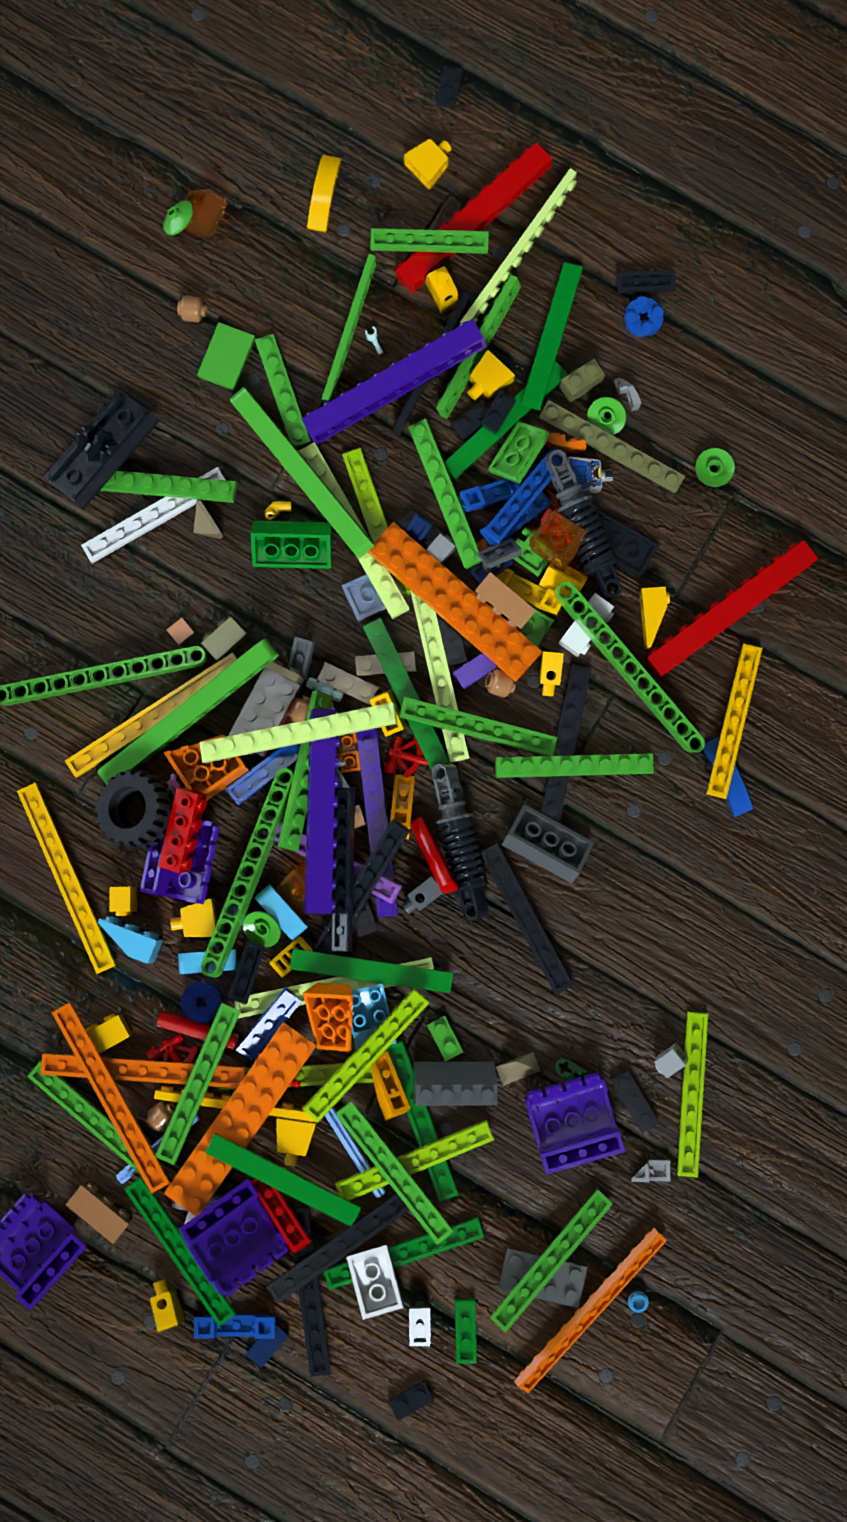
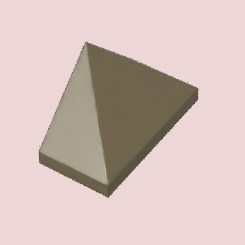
M201 500L197 501L193 533L221 539L223 537L221 531Z
M534 1052L496 1066L503 1086L541 1071Z

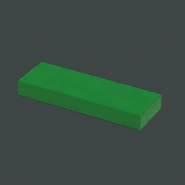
M455 1298L456 1364L477 1363L475 1298Z

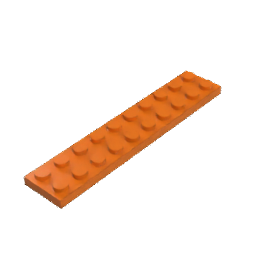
M393 522L373 543L375 546L367 552L515 682L541 655L542 651L516 628L511 627L501 615L498 616L493 612L491 606L480 601L476 597L477 594L396 523Z
M283 1022L164 1194L194 1216L201 1213L232 1168V1166L205 1153L214 1133L246 1148L317 1045Z

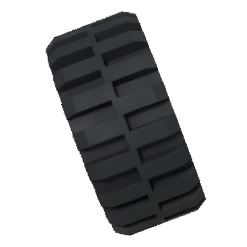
M135 770L119 772L116 774V777H111L107 781L108 785H103L100 790L102 793L101 796L98 795L97 797L98 807H95V813H98L96 821L98 825H101V833L106 835V839L110 842L128 848L146 849L150 848L151 845L155 846L160 843L159 839L165 838L174 802L172 800L174 794L171 789H168L169 785L156 775ZM141 792L146 801L145 815L138 825L131 828L126 819L127 804L136 793Z

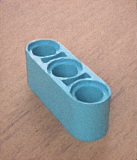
M270 884L254 897L264 910L277 920L280 928L291 940H295L308 928L305 922Z
M236 949L231 950L224 971L235 970L237 965ZM205 952L178 954L179 974L202 973L201 963ZM215 962L209 965V972L215 971Z

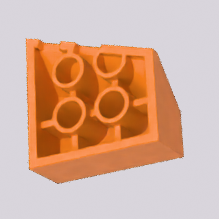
M221 735V736H217V737H214V738H211V739H207V740H204V741H209V740H214V739H218V738H223V737H226V736H225V735ZM200 743L164 752L186 788L208 794L206 800H209L250 771L240 756L208 763L202 762Z
M316 983L303 992L317 1049L350 1051L353 993L350 985Z

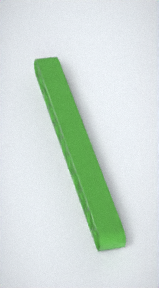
M243 386L229 399L354 554L358 558L363 557L375 546L372 540L254 396Z
M570 582L559 584L554 590V596L682 748L690 753L700 752L705 746V740L577 588ZM561 587L568 589V597L561 594ZM575 602L581 604V612L574 610L573 605ZM588 617L594 620V627L587 625L586 620ZM601 632L607 635L606 643L600 640ZM614 648L620 650L619 658L613 656L612 651ZM627 663L632 664V673L626 671L625 666ZM640 678L646 681L645 688L639 686L638 681ZM653 693H656L659 697L657 703L651 700ZM666 708H669L672 713L669 719L664 715ZM679 723L683 724L684 726V732L682 734H680L677 730V726ZM692 738L697 741L695 749L690 746Z
M267 638L261 640L101 767L97 773L105 784L108 785L107 781L111 777H116L117 773L138 769L274 661L279 654Z
M193 646L1 685L0 693L5 691L6 698L0 701V705L9 706L201 667L206 664L208 656L201 647ZM196 652L202 653V658L199 661L193 660V655ZM182 656V663L175 665L174 658ZM157 660H163V666L159 669H155V662ZM143 664V671L136 673V665ZM118 668H124L123 675L120 677H116V670ZM99 672H104V678L97 681L96 675ZM84 676V683L77 685V678ZM64 679L65 686L58 689L57 683ZM45 683V690L39 693L38 686ZM25 687V688H26V693H25V695L22 696V697H19V695H18L19 690H20L21 688Z
M288 768L278 770L205 952L201 963V971L207 976L216 978L224 971L271 851L278 828H280V823L286 812L294 773ZM290 775V780L287 783H283V777ZM283 793L282 800L275 801L276 795ZM271 812H276L275 818L268 820V815ZM268 830V836L265 839H261V833ZM256 849H261L260 856L254 858V851ZM253 868V874L246 877L247 869ZM245 886V887H246V892H245V894L242 895V896H239V894H238L239 889H240L241 887ZM238 905V912L232 915V907ZM230 924L231 931L228 934H224V927ZM222 943L224 946L223 951L217 953L216 947ZM215 962L216 969L210 973L209 965Z

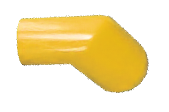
M272 502L265 510V517L268 520H273L281 511L291 512V502Z

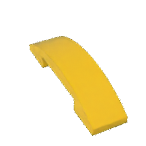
M322 155L312 193L307 229L321 232L327 231L336 178H338L341 158Z
M505 569L497 576L500 581L529 605L555 615L558 614L562 605L555 598L553 590L540 587L516 575L509 569Z

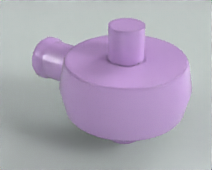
M171 774L170 780L166 781L169 785L168 789H171L174 794L172 799L175 798L177 788H181L180 784L176 781L177 775Z

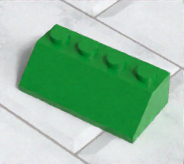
M253 521L251 528L252 566L331 569L332 525L329 522Z

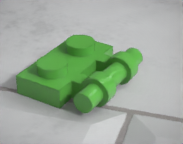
M525 527L522 534L528 538L525 542L519 538L516 539L515 542L522 549V555L514 558V560L539 577L550 561L544 557L545 553L549 552L554 556L558 549L552 545V542L546 541L537 535L538 532L534 529L532 531ZM532 541L542 547L539 552L529 546Z

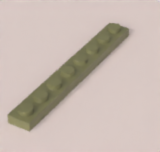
M548 400L539 416L540 419L570 436L586 440L588 446L674 494L685 477Z

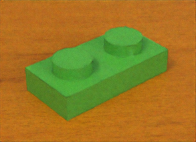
M445 1015L427 1024L445 1061L463 1053Z

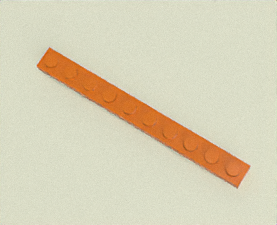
M72 1002L53 1011L52 1014L151 1194L171 1182L159 1159L155 1157L154 1150Z
M42 1054L40 1074L87 1078L75 1055ZM102 1057L114 1080L187 1084L195 1066V1063ZM218 1065L209 1086L238 1088L246 1076V1067Z
M655 1228L648 1232L639 1245L631 1250L629 1256L618 1264L616 1270L603 1281L599 1289L592 1293L588 1301L575 1312L569 1322L561 1327L559 1333L548 1341L546 1347L533 1358L529 1366L520 1372L518 1378L514 1381L520 1389L529 1393L664 1245L667 1239Z

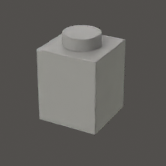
M439 534L426 551L441 564H444L455 551L454 541L447 535Z
M675 1043L660 1053L654 1063L657 1071L668 1078L686 1066L689 1058L678 1044Z

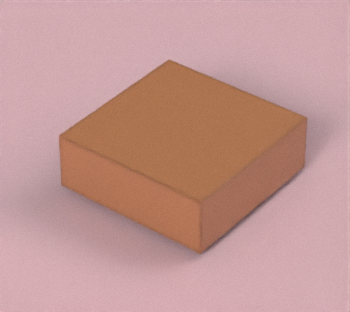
M183 618L167 629L179 646L195 634Z

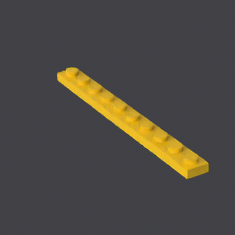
M233 652L65 760L75 778H78L137 740L237 660Z
M33 783L18 790L17 793L96 974L116 966L38 784Z

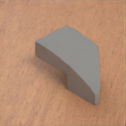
M622 378L613 379L618 395L626 393L631 411L639 409L641 400L634 386Z
M650 1159L632 1177V1182L671 1181V1159Z

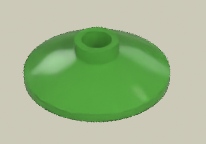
M187 200L181 201L168 210L163 224L165 233L176 235L189 224L194 212L191 202Z
M602 397L595 400L589 407L587 420L603 431L615 435L625 425L626 411L618 400L612 397ZM605 412H610L611 418H607Z
M719 448L705 450L699 455L695 464V471L699 480L711 487H719L728 483L735 470V464L731 455ZM710 467H716L717 472H712Z
M254 911L249 913L243 921L244 933L251 942L271 947L279 941L281 928L277 920L270 914L263 911Z

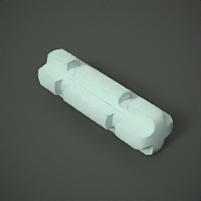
M312 677L306 683L307 688L331 695L332 699L340 702L344 696L342 691L334 690L333 687L321 681L317 682Z

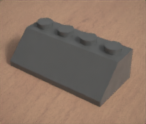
M524 804L502 845L572 884L580 874L594 842Z
M414 1061L413 1103L416 1106L497 1105V1077L494 1061Z

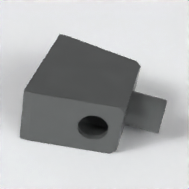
M431 876L407 895L409 899L402 904V907L408 914L416 908L418 911L422 910L443 894L434 876ZM420 893L424 895V900L420 899Z

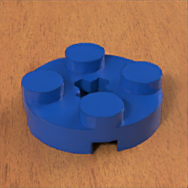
M640 296L633 300L626 308L624 314L626 328L632 335L637 337L652 336L658 332L662 325L664 311L655 300ZM640 314H646L649 320L641 321Z

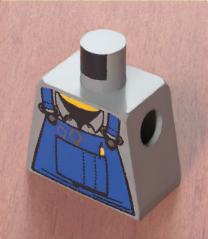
M578 457L568 458V462L575 473L577 483L582 484L584 495L598 493L602 489V482L613 481L612 469L601 470L600 460Z

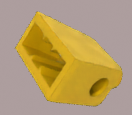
M428 139L404 155V164L429 190L447 169L448 157L446 154L452 148L446 140L437 146L431 139Z
M443 266L429 273L425 284L441 314L455 308L458 304V292L446 267Z
M487 350L470 375V382L473 386L467 393L474 400L481 394L491 399L500 390L505 389L514 382L515 374Z
M545 651L541 653L539 683L543 684V696H554L555 685H560L564 653ZM548 671H553L552 679H547Z
M207 899L204 901V904L195 903L181 908V917L170 919L172 931L183 929L184 937H212L217 925L214 899Z
M285 1117L277 1118V1152L286 1153L284 1165L296 1166L298 1155L306 1156L317 1122Z
M165 1279L153 1283L156 1296L150 1298L158 1332L185 1322L186 1320L176 1290L168 1291Z

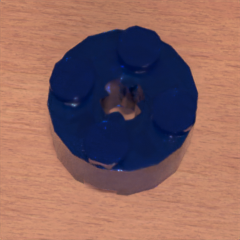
M211 981L195 982L188 986L182 994V1010L192 1021L200 1023L210 1021L216 1017L221 1003H224V994L220 987ZM205 997L207 999V1001L205 1002L207 1003V1005L201 1006L199 1004V998Z

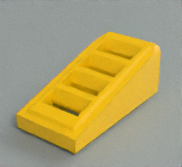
M301 936L269 962L282 978L292 970L288 961L283 957L286 954L290 959L292 958V953L289 950L298 949L295 946L297 943L306 951L313 950ZM279 959L287 967L286 970L277 963Z

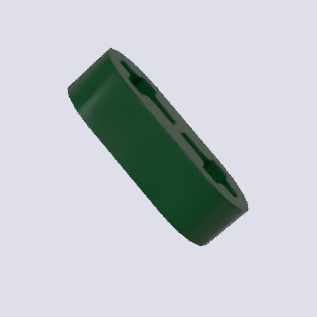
M559 1058L555 1062L554 1069L556 1073L567 1081L576 1078L573 1076L574 1072L579 1075L582 1073L589 1075L585 1069L567 1058ZM568 1062L567 1067L572 1071L570 1073L566 1070L560 1072L559 1064Z

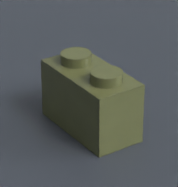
M592 359L561 379L560 389L571 403L602 383L605 374L596 360Z
M231 616L228 619H222L217 625L218 628L214 632H208L203 637L204 641L201 642L217 661L228 656L248 638V635Z

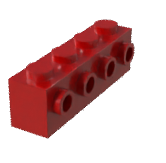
M177 788L158 867L176 873L189 872L193 864V852L197 847V836L202 827L201 819L203 811L207 806L206 799L208 794L189 788Z

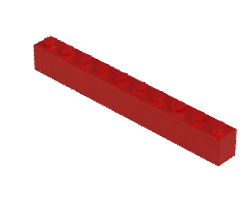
M537 142L532 147L528 146L518 160L514 159L506 171L498 173L494 179L495 181L490 185H485L476 198L472 197L463 210L459 209L452 217L453 219L448 223H443L438 230L482 231L551 168L553 158ZM412 252L409 259L397 265L396 279L413 294L425 283L429 273L441 268L457 253Z
M804 540L799 544L797 542L793 543L787 548L789 552L785 555L778 554L771 560L773 564L769 567L766 565L762 566L756 571L758 575L753 579L749 576L740 583L742 587L737 591L733 588L726 593L725 600L722 602L717 600L710 605L709 608L711 610L705 614L702 611L694 617L695 622L689 626L686 623L678 629L679 634L673 637L670 635L662 642L664 645L661 648L654 647L647 653L649 657L644 661L657 678L663 677L816 562L818 557Z

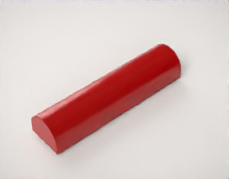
M421 817L416 819L410 825L411 830L441 892L446 894L458 889L457 883L428 824Z
M163 1010L157 1021V1026L204 1041L212 1026ZM232 1032L226 1048L236 1049L240 1034Z
M256 1178L252 1180L251 1184L258 1193V1198L292 1252L296 1253L306 1247L311 1242V1239L282 1193Z

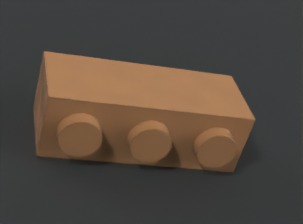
M491 572L475 590L478 593L476 597L484 604L488 601L493 606L491 610L498 616L502 614L508 618L507 623L513 628L518 626L521 629L536 612L533 607Z
M84 1182L67 1202L66 1206L114 1244L132 1222L129 1218L130 1214L124 1209L119 1210L110 1197L103 1196L98 1192L99 1189L94 1184Z

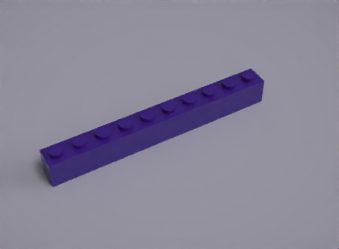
M473 319L463 322L458 328L444 333L436 341L427 343L424 348L410 353L408 357L393 363L388 369L377 372L369 380L360 382L352 390L343 392L338 398L326 402L316 411L307 413L302 418V421L316 445L320 444L487 347L484 337Z
M311 709L310 719L334 715L337 710ZM339 736L309 742L304 913L331 914V910L335 909V897H332V889H335L336 878L332 877V869L336 868V857L333 856V848H336L337 837L333 836V829L337 828V816H334V808H337L338 796H334L335 787H338V775H335V767H338L339 756L335 755L336 747H339Z
M376 728L357 732L370 853L373 852L388 827ZM391 862L383 876L394 882ZM375 895L378 917L398 915L396 899L391 904Z

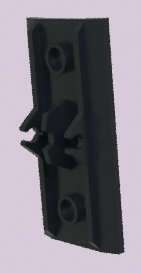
M118 389L87 426H82L83 431L81 434L77 432L75 441L43 478L84 510L160 420Z

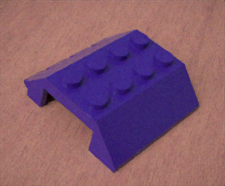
M202 821V827L197 836V847L193 852V864L189 872L176 873L158 867L164 839L160 838V843L155 846L151 845L148 848L140 892L204 904L216 849L215 845L220 829L219 824Z
M598 1072L585 1075L584 1081H581L580 1077L565 1081V1086L563 1087L561 1083L545 1087L546 1092H542L541 1088L527 1092L528 1097L524 1099L546 1174L625 1152L620 1131L617 1129L607 1095L608 1090L603 1075L599 1076Z
M249 1179L243 1181L179 1228L187 1249L209 1283L219 1295L224 1293L226 1297L239 1289L238 1281L244 1285L256 1276L255 1268L261 1272L273 1263L271 1256H274L277 1260L289 1251L284 1237L280 1231H277L258 1201L257 1197L259 1195Z
M24 1193L14 1204L17 1210L11 1207L0 1220L3 1224L0 1225V1275L18 1291L15 1297L31 1310L85 1250L87 1245L78 1229L47 1200L34 1193L30 1195Z

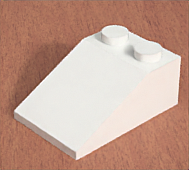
M387 1245L347 1256L363 1320L403 1308L402 1296Z

